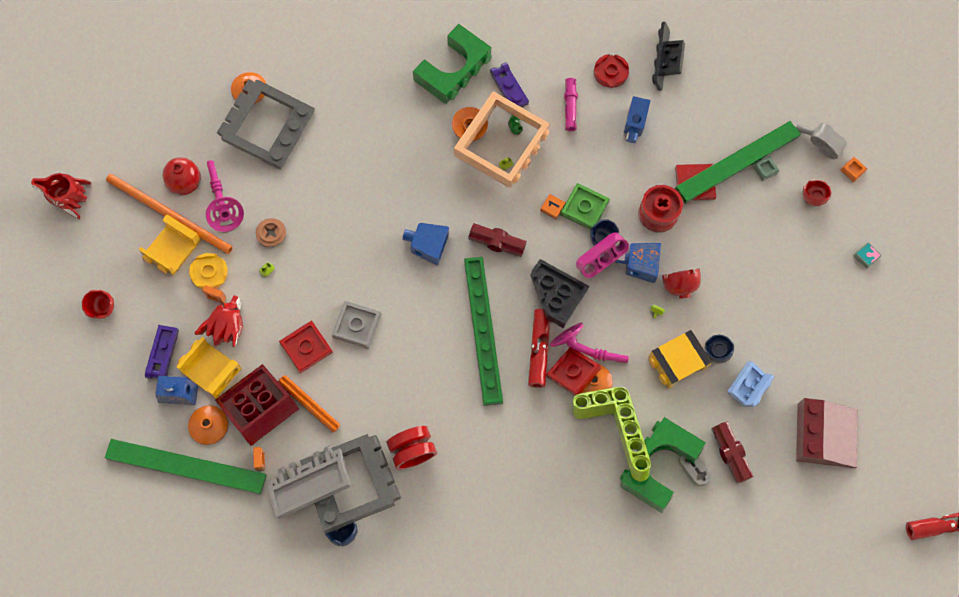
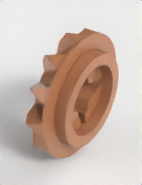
M265 219L257 226L256 237L260 244L266 247H276L286 237V228L278 219ZM267 230H268V231H269V230H270V231L275 230L274 233H275L276 237H274V236H272V235H270L269 237H267V236H268Z

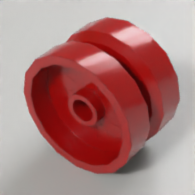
M655 185L649 188L644 193L638 210L639 220L642 225L656 233L672 229L683 209L682 197L678 191L667 185Z
M427 426L407 429L386 441L390 453L396 454L392 458L396 470L417 466L437 455L434 443L427 442L431 438Z

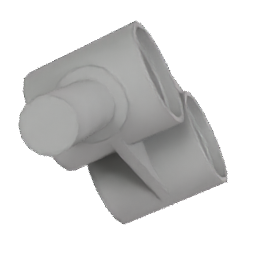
M821 123L814 129L800 124L796 126L799 132L811 135L810 141L812 144L821 148L825 146L823 153L830 159H837L847 145L846 140L826 123Z

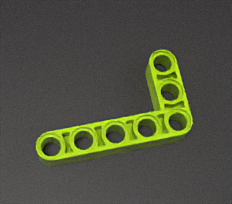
M614 387L577 394L573 398L572 413L576 418L586 419L608 414L614 415L631 476L636 481H645L649 477L651 461L629 391L624 387Z

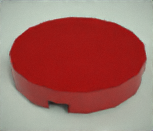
M606 54L596 61L594 76L601 85L609 88L619 87L628 79L629 65L621 56Z

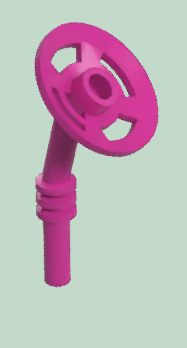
M209 160L206 163L211 178V189L215 193L216 199L206 209V220L210 227L216 231H232L241 224L244 218V210L238 200L232 197H223L221 180L218 179L214 161ZM234 205H236L238 208V216H235L236 210L234 208ZM211 210H213V217L215 219L214 222L212 221L210 216ZM231 219L233 222L226 226L220 225L221 221L226 222Z
M582 322L568 328L550 343L551 347L566 344L574 350L593 357L594 360L598 358L599 361L602 359V361L610 360L628 363L629 359L626 355L609 353L607 350L603 351L598 348L594 350L576 342V336L584 326Z

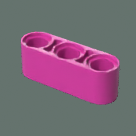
M612 233L580 256L576 261V267L585 277L592 278L624 255L629 249V243L620 234Z

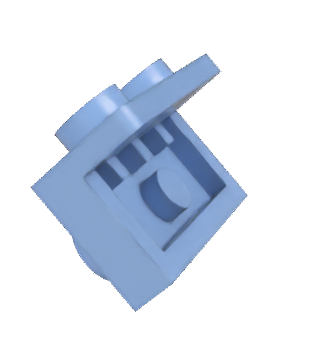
M747 361L727 392L743 407H755L760 402L765 390L770 387L774 376L772 374H765L752 361Z

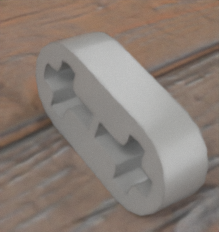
M681 455L679 457V464L692 483L696 486L706 485L710 480V473L700 458H697L693 464L694 467H692L690 463L686 464L684 462L686 458ZM695 469L698 471L699 474L703 473L705 475V477L703 478L704 482L701 479H696L698 474L695 471Z

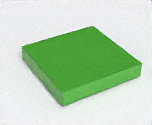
M577 183L560 215L591 230L593 225L601 218L610 198Z

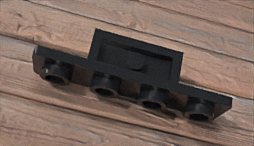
M665 21L661 23V28L658 30L657 59L654 60L655 74L652 75V82L656 85L658 91L663 90L664 76L682 73L685 50L684 40L669 41L670 29Z

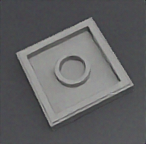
M345 301L333 330L332 338L369 349L381 317V312Z

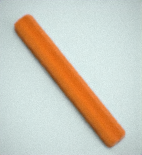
M286 375L279 379L278 382L330 431L334 433L339 429L340 424Z

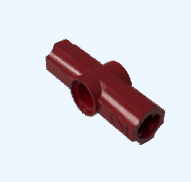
M473 223L468 236L469 240L484 244L494 252L504 251L522 257L527 241L511 236L503 229H490Z
M728 421L712 427L711 430L720 447V456L723 462L728 464L736 483H742L753 478V473L745 459L744 447L740 441L736 440Z

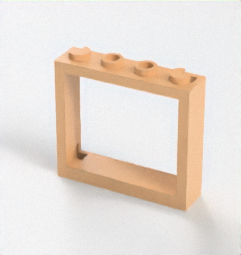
M493 91L454 147V156L511 188L513 183L516 184L520 180L521 171L523 169L526 170L530 165L531 156L538 153L541 141H546L550 133L548 131L549 123ZM496 106L538 129V132L510 174L467 150Z

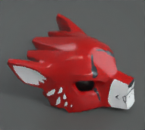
M56 173L46 178H33L31 185L33 189L43 192L44 197L50 204L80 219V215L74 209H80L81 206L78 202H85L87 196L83 194L86 191L82 185H91V182L86 179L74 178L68 174Z
M233 295L229 303L217 306L194 334L203 335L206 332V336H213L215 346L220 345L221 342L229 343L232 341V347H235L243 329L239 297Z

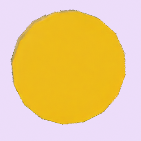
M204 253L197 256L189 267L191 281L202 290L205 285L218 288L224 283L228 274L226 262L214 253Z

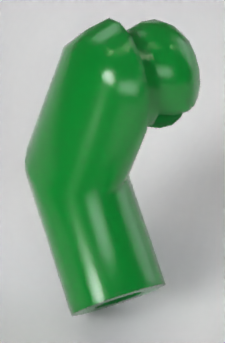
M512 115L508 121L509 128L513 134L519 135L523 131V126L519 123L520 119Z

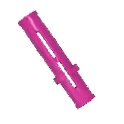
M566 78L564 93L565 130L572 132L577 130V80Z

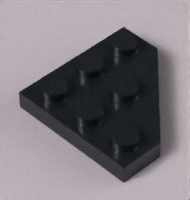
M540 259L531 271L530 277L546 319L564 328L590 286Z

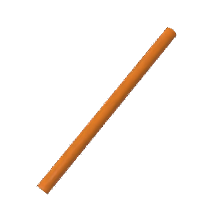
M109 174L106 177L108 183L161 215H169L196 232L201 239L226 254L232 251L233 246L115 175Z

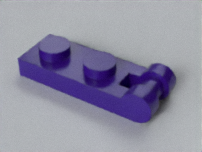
M507 62L502 63L498 68L490 69L492 78L506 99L520 107L529 105L528 98L512 74ZM504 73L505 76L501 78L500 74Z
M158 325L145 370V378L152 379L153 377L158 378V376H168L169 365L179 333L178 328ZM155 365H161L160 370H155Z

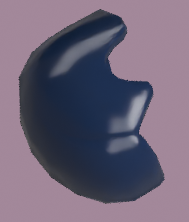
M609 219L600 220L591 228L590 241L595 246L608 235L619 233V228L615 222Z
M718 334L713 335L706 341L704 349L712 362L725 363L734 354V343L727 336Z
M353 522L325 535L334 545L339 547L347 546L354 541L358 534L357 524Z

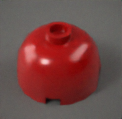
M177 157L167 162L163 168L162 177L165 186L170 192L187 195L198 188L201 173L192 160Z
M700 268L695 269V273L693 269L673 272L668 274V277L667 274H663L662 279L665 289L672 295H679V299L691 297L690 293L697 291L701 284Z

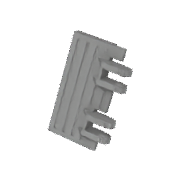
M330 446L325 447L324 452L327 460L325 463L319 451L314 452L313 457L316 467H314L312 461L300 467L295 462L290 463V479L284 467L278 469L280 483L278 478L269 481V492L276 518L281 519L351 487L341 449L333 451Z

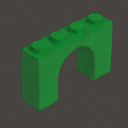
M460 24L447 35V45L465 58L466 64L462 69L457 72L446 73L440 71L424 59L413 70V80L445 104L450 100H454L458 91L461 88H465L470 78L476 76L481 67L489 63L492 58V47Z
M665 417L661 422L657 421L652 428L654 433L650 438L647 436L644 440L649 458L658 451L668 450L680 456L682 455L692 464L695 463L706 444L703 440ZM627 469L620 476V480H622L621 488L660 513H663L673 497L674 492L654 480L650 474L645 481H636L632 478L630 470Z

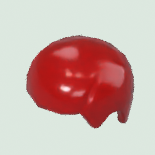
M809 180L803 186L802 191L804 200L812 206L826 204L832 194L830 186L821 180Z
M90 290L81 301L82 310L88 317L105 319L113 312L114 298L109 292Z

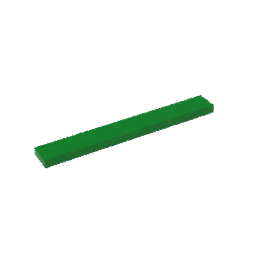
M789 121L679 184L675 190L679 192L686 204L799 138L801 134L793 123Z
M483 256L464 258L483 405L503 404Z
M115 439L110 440L104 457L107 460L256 494H262L267 476L265 473Z

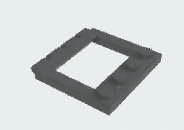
M258 79L255 82L248 80L242 89L244 93H240L233 104L236 108L232 107L225 118L226 122L221 124L217 134L221 136L222 141L281 170L312 117L315 108ZM260 93L293 109L269 151L236 136Z
M366 434L332 448L333 451L341 449L343 457L361 450L379 498L341 514L334 495L314 503L325 534L395 506V501L401 499L398 488L394 484L395 481L391 470L387 467L388 463L383 450H381L382 447L377 435L369 437ZM320 452L324 463L327 462L325 452ZM313 455L300 460L301 466L312 461L314 467H316Z

